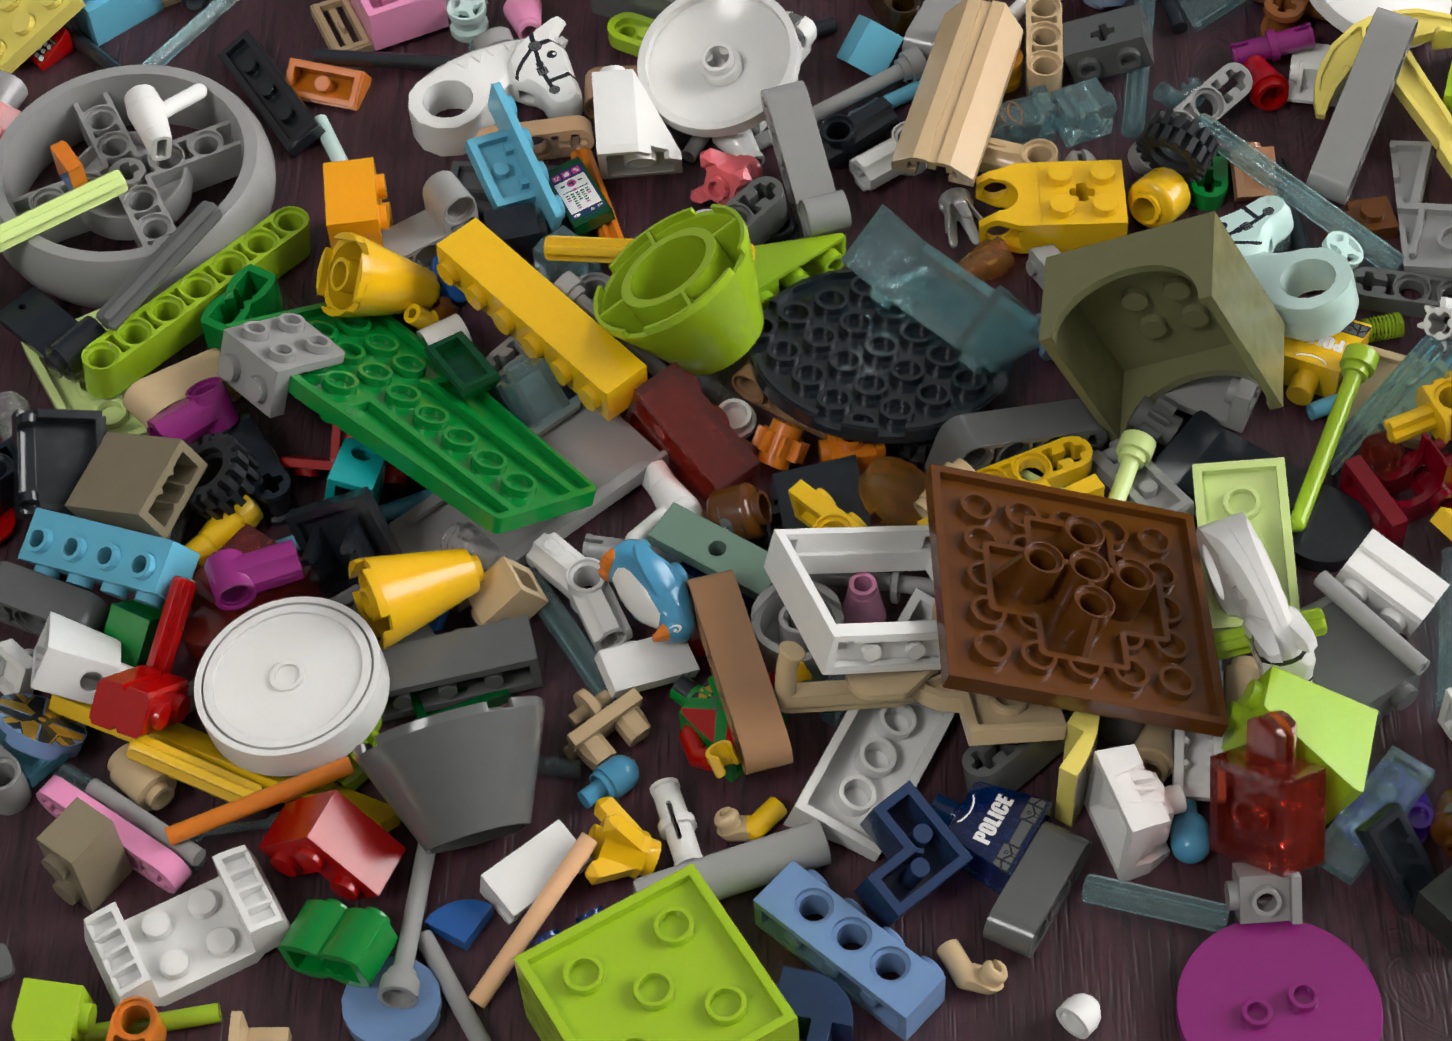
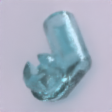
M1190 77L1188 78L1190 84L1187 86L1183 82L1180 87L1181 90H1177L1167 82H1161L1155 87L1153 98L1168 109L1173 110L1203 83L1199 78ZM1196 98V107L1201 105L1205 98Z

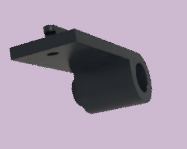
M35 286L0 310V324L40 356L51 373L59 379L64 376L72 381L84 372L81 358L83 349L107 332L91 316L87 315L78 322Z

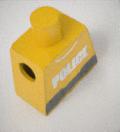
M1353 320L1340 333L1320 340H1297L1284 336L1283 384L1288 386L1286 391L1287 398L1297 405L1304 406L1311 403L1314 394L1327 397L1338 393L1344 378L1341 374L1342 369L1339 363L1345 347L1352 343L1368 345L1372 325Z

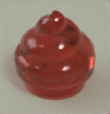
M1377 431L1363 440L1359 454L1372 471L1376 474L1385 475L1401 468L1399 463L1405 456V450L1402 442L1398 444L1390 443L1386 431Z

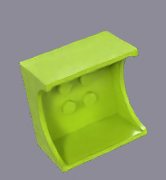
M693 863L513 957L526 1017L541 1041H799L798 1017Z

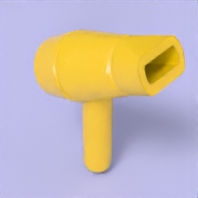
M244 495L243 498L247 502L242 507L238 504L234 505L235 513L228 516L224 512L223 519L220 520L212 517L201 528L198 535L185 545V547L200 554L196 569L200 572H205L204 563L209 556L219 550L233 548L248 537L264 516L260 506L249 495Z

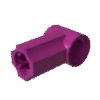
M210 377L189 387L185 393V399L149 419L146 430L149 436L178 438L188 445L204 434L213 435L215 432H223L231 428L239 421L240 416L221 377Z
M292 539L245 554L237 549L219 550L209 556L204 563V570L215 603L218 608L224 611L240 610L250 605L259 592L304 579L302 567Z

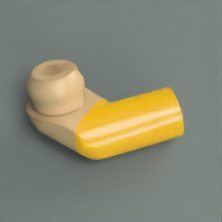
M770 797L752 815H739L737 809L724 807L715 814L714 824L717 827V834L726 841L749 842L764 837L787 814V810L781 801L775 797Z

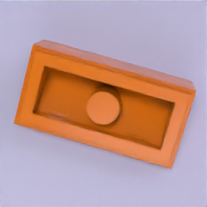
M290 58L285 76L304 102L356 112L372 81V77L364 71Z

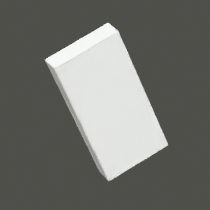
M652 637L599 650L594 657L611 699L621 697L634 687L640 692L674 683L683 675L693 678L696 677L700 670L688 642L675 644L668 641L653 642Z

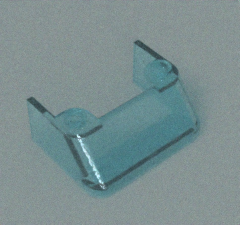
M883 204L840 260L872 288L867 294L887 310L892 304L896 305L962 352L958 360L978 375L983 369L992 373L1041 346L1039 342L1040 320L1007 289L999 285L995 290L925 242Z

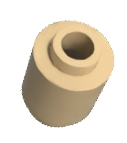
M129 743L118 748L112 754L107 764L111 781L132 802L147 812L162 809L169 804L174 797L177 780L129 760L126 757Z

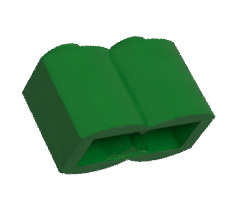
M249 264L232 277L227 286L226 293L215 298L202 314L201 324L208 349H221L225 324L284 311L276 274Z
M332 898L326 900L311 899L306 901L277 948L289 967L294 971L314 978L330 977L343 984L363 988L371 985L399 938L390 925L389 917L377 908H348L340 901Z

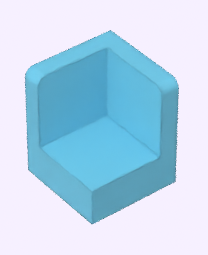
M859 14L843 42L837 58L873 76L889 67L904 38Z

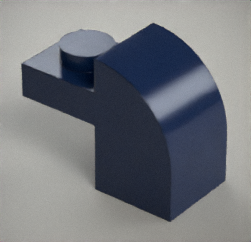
M783 966L777 988L798 1017L799 1039L806 1041H853L852 1005L842 987L823 974Z

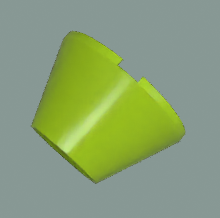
M712 204V210L696 213L692 207L681 210L645 230L630 242L609 265V269L613 274L604 289L601 285L597 286L593 300L595 318L606 332L694 375L712 374L735 363L755 344L764 326V316L748 227L736 210L722 204Z

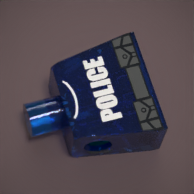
M977 782L973 784L963 803L938 794L934 798L931 807L973 857L962 870L1000 895L1041 825L1045 821L1050 822L1052 802L988 783Z

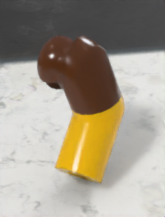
M441 296L439 297L441 304L438 305L434 302L431 307L432 311L413 303L405 309L403 317L406 323L421 330L453 314L459 315V309L450 297Z

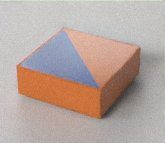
M62 140L50 146L58 174L69 190H73L88 182L83 164L67 142Z

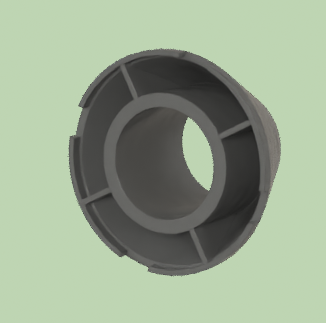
M511 697L508 699L510 706L506 708H488L486 701L448 710L400 725L375 735L377 746L366 750L364 743L357 745L353 750L355 760L427 854L458 850L510 835L531 825L545 712L541 697Z

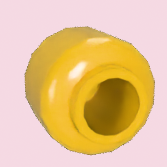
M1160 167L1154 168L1132 184L1128 192L1127 203L1131 214L1139 223L1145 227L1154 228L1172 223L1185 213L1190 204L1191 194L1188 184L1179 173L1170 168Z

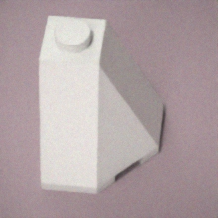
M610 65L601 68L599 72H592L596 149L602 179L683 173L681 151L634 70L625 69L619 65Z

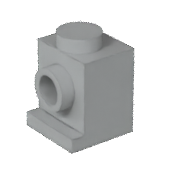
M1292 859L1232 863V880L1225 881L1224 885L1227 910L1235 912L1240 924L1291 921L1292 925L1303 924L1302 877ZM1266 893L1273 895V897L1259 898Z

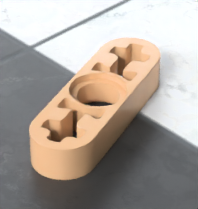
M580 115L520 122L522 128L526 127L529 130L531 137L545 139L542 143L533 145V152L538 161L570 157L573 150H580L583 147L592 149L594 145L592 124L586 117ZM496 125L488 126L478 131L475 137L499 130ZM579 134V136L571 137V135ZM557 136L558 140H553L552 137Z

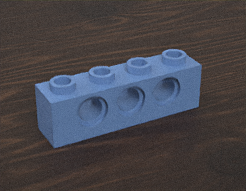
M791 861L753 899L755 925L814 971L838 983L851 1000L904 1041H907L945 1001L946 977L939 965L927 956L919 957L907 948L903 939L893 929L886 926L883 928L878 926L867 917L864 909L855 900L848 897L843 899L829 888L827 881L815 870L808 869L806 871L796 862ZM811 914H818L824 917L818 921L805 919L806 916ZM848 943H857L862 946L857 950L842 948L843 945ZM886 972H894L901 977L895 980H885L880 975Z

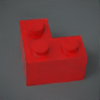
M336 789L287 801L258 847L259 850L271 859L270 864L278 872L290 877L318 872L331 882L330 887L338 896L350 901L379 896L406 850L402 844Z

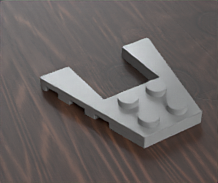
M1390 140L1404 271L1452 278V204L1422 203L1433 158V145L1431 142Z

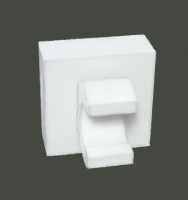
M13 639L0 642V692L4 695L11 693L33 694L34 689L30 687L34 649H23Z

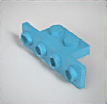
M500 82L491 84L488 99V109L499 131L466 140L465 151L493 210L533 202L540 218H545L548 235L558 236L562 219L565 218L563 201L558 194L554 195L549 185L548 170L544 162L538 161L533 152V141L529 130L526 127L522 128L520 125L513 97L510 94L506 95Z

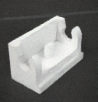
M558 819L484 872L480 879V893L493 905L494 909L507 924H512L521 916L522 912L531 907L576 842V839ZM590 856L584 863L578 874H581L583 871H585L588 865L592 862V858Z

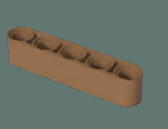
M730 569L686 580V588L693 606L696 626L744 774L747 775L793 763V753L787 729L733 570Z

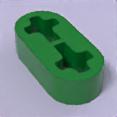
M1219 141L1216 143L1219 144L1218 152L1204 178L1199 182L1194 180L1193 183H1188L1191 194L1190 203L1202 211L1208 212L1220 209L1226 201L1228 189V152L1226 147ZM1204 184H1211V193L1205 192Z

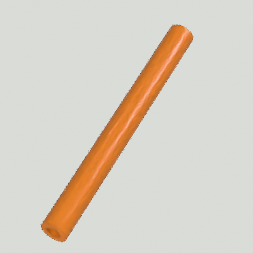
M345 756L168 826L164 830L170 845L173 846L355 774L349 757Z

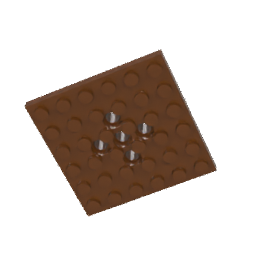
M930 463L924 478L943 688L1210 736L1222 737L1229 726L1193 514Z

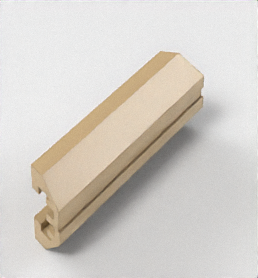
M963 0L944 13L891 160L892 169L916 174L920 162L927 163L928 169L936 170L937 166L945 167L946 173H950L948 177L949 182L974 186L1022 41L1023 29L1006 3L995 0L992 2Z

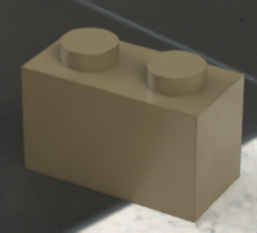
M78 797L36 838L44 856L41 863L55 880V883L52 885L54 891L70 905H75L79 902L94 912L133 871L113 821Z

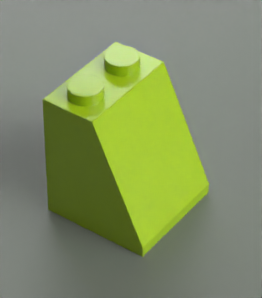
M1273 665L1258 680L1252 679L1248 683L1243 695L1236 702L1232 700L1226 706L1229 726L1224 733L1221 749L1309 830L1318 833L1364 792L1378 710Z

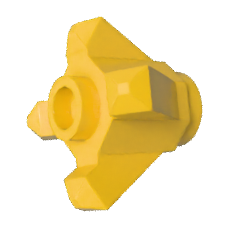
M612 796L598 799L595 804L594 815L601 821V824H593L588 833V836L598 842V845L590 855L592 862L585 870V876L592 885L628 876L636 879L638 875L646 876L652 874L659 860L661 841L652 838L649 832L642 830Z

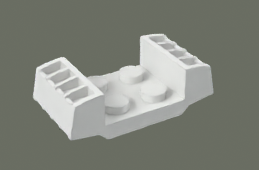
M241 845L212 856L219 875L218 877L124 920L116 902H113L84 919L85 942L115 1008L121 1001L136 996L148 999L154 1006H167L258 963L265 953L279 945L291 925L257 858L246 845Z

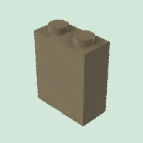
M107 432L65 506L79 518L167 539L208 464L182 439Z

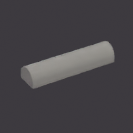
M813 820L634 879L633 893L693 863L716 898L720 901L768 885L791 861L796 862L806 871L831 864L830 849L820 821Z

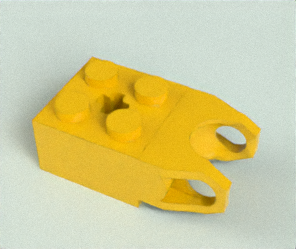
M1122 160L1014 163L976 177V199L993 207L1005 209L979 220V242L987 246L1018 254H1028L1031 248L1053 244L1063 253L1127 235L1128 215ZM995 182L1002 183L1007 187L997 192H988L984 189L986 185ZM993 226L1009 228V231L1003 235H991L987 232Z

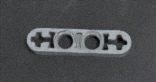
M1236 62L1228 63L1173 110L1177 116L1182 112L1187 114L1188 120L1193 121L1195 118L1200 121L1199 126L1201 128L1206 126L1209 128L1250 92L1253 85L1252 75L1244 65ZM1233 77L1237 84L1222 96L1218 89ZM1203 97L1210 101L1213 106L1212 116H1204L1198 112L1195 105L1196 98ZM1135 141L1129 148L1128 161L1133 170L1138 174L1145 175L1153 170L1149 167L1151 162H1144L1140 158L1141 153H1137Z

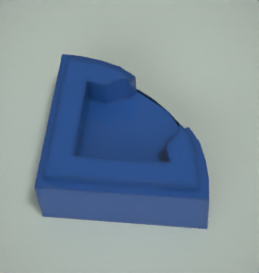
M470 899L458 900L438 908L424 922L426 930H431L433 934L468 951L494 915L493 905L487 902Z

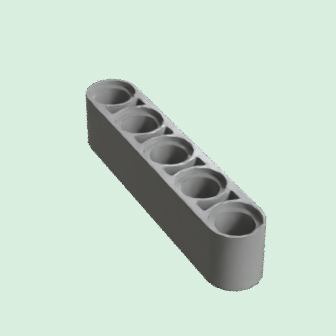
M1377 7L1311 167L1304 192L1344 206L1346 201L1349 200L1418 26V19Z

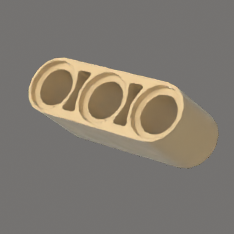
M1027 0L1024 28L1026 97L1036 104L1046 105L1056 102L1062 92L1063 24L1061 0Z
M212 348L139 379L124 394L123 406L140 423L148 428L147 421L185 399V393L189 387L201 380L219 377L217 372L221 349ZM224 381L232 401L235 402L242 395Z

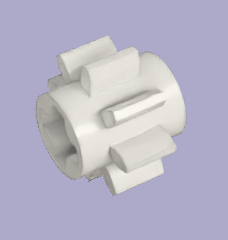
M1441 297L1440 307L1424 306L1427 314L1424 322L1418 323L1417 327L1424 329L1428 335L1424 342L1425 345L1435 346L1441 341L1442 352L1452 351V298ZM1445 317H1451L1446 324L1444 322ZM1448 325L1451 328L1450 331L1444 332Z

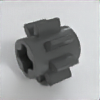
M1160 392L1155 401L1144 395L1128 419L1127 424L1136 430L1149 434L1157 443L1166 447L1177 432L1183 419L1174 414L1178 408V403Z

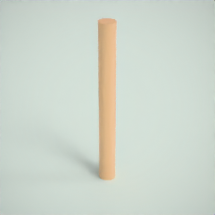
M583 832L580 834L468 998L485 1009L514 967L513 957L525 951L598 845L597 841Z

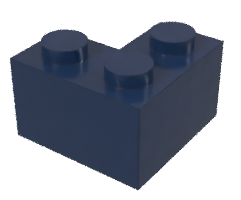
M910 780L874 807L860 823L861 827L886 856L888 861L871 873L854 892L882 927H890L955 876L973 858Z

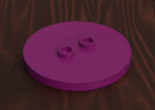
M1291 921L1240 924V922L1229 925L1211 935L1194 951L1187 961L1179 980L1175 1015L1181 1041H1380L1383 1027L1381 996L1366 964L1342 940L1326 930L1306 922L1292 925Z

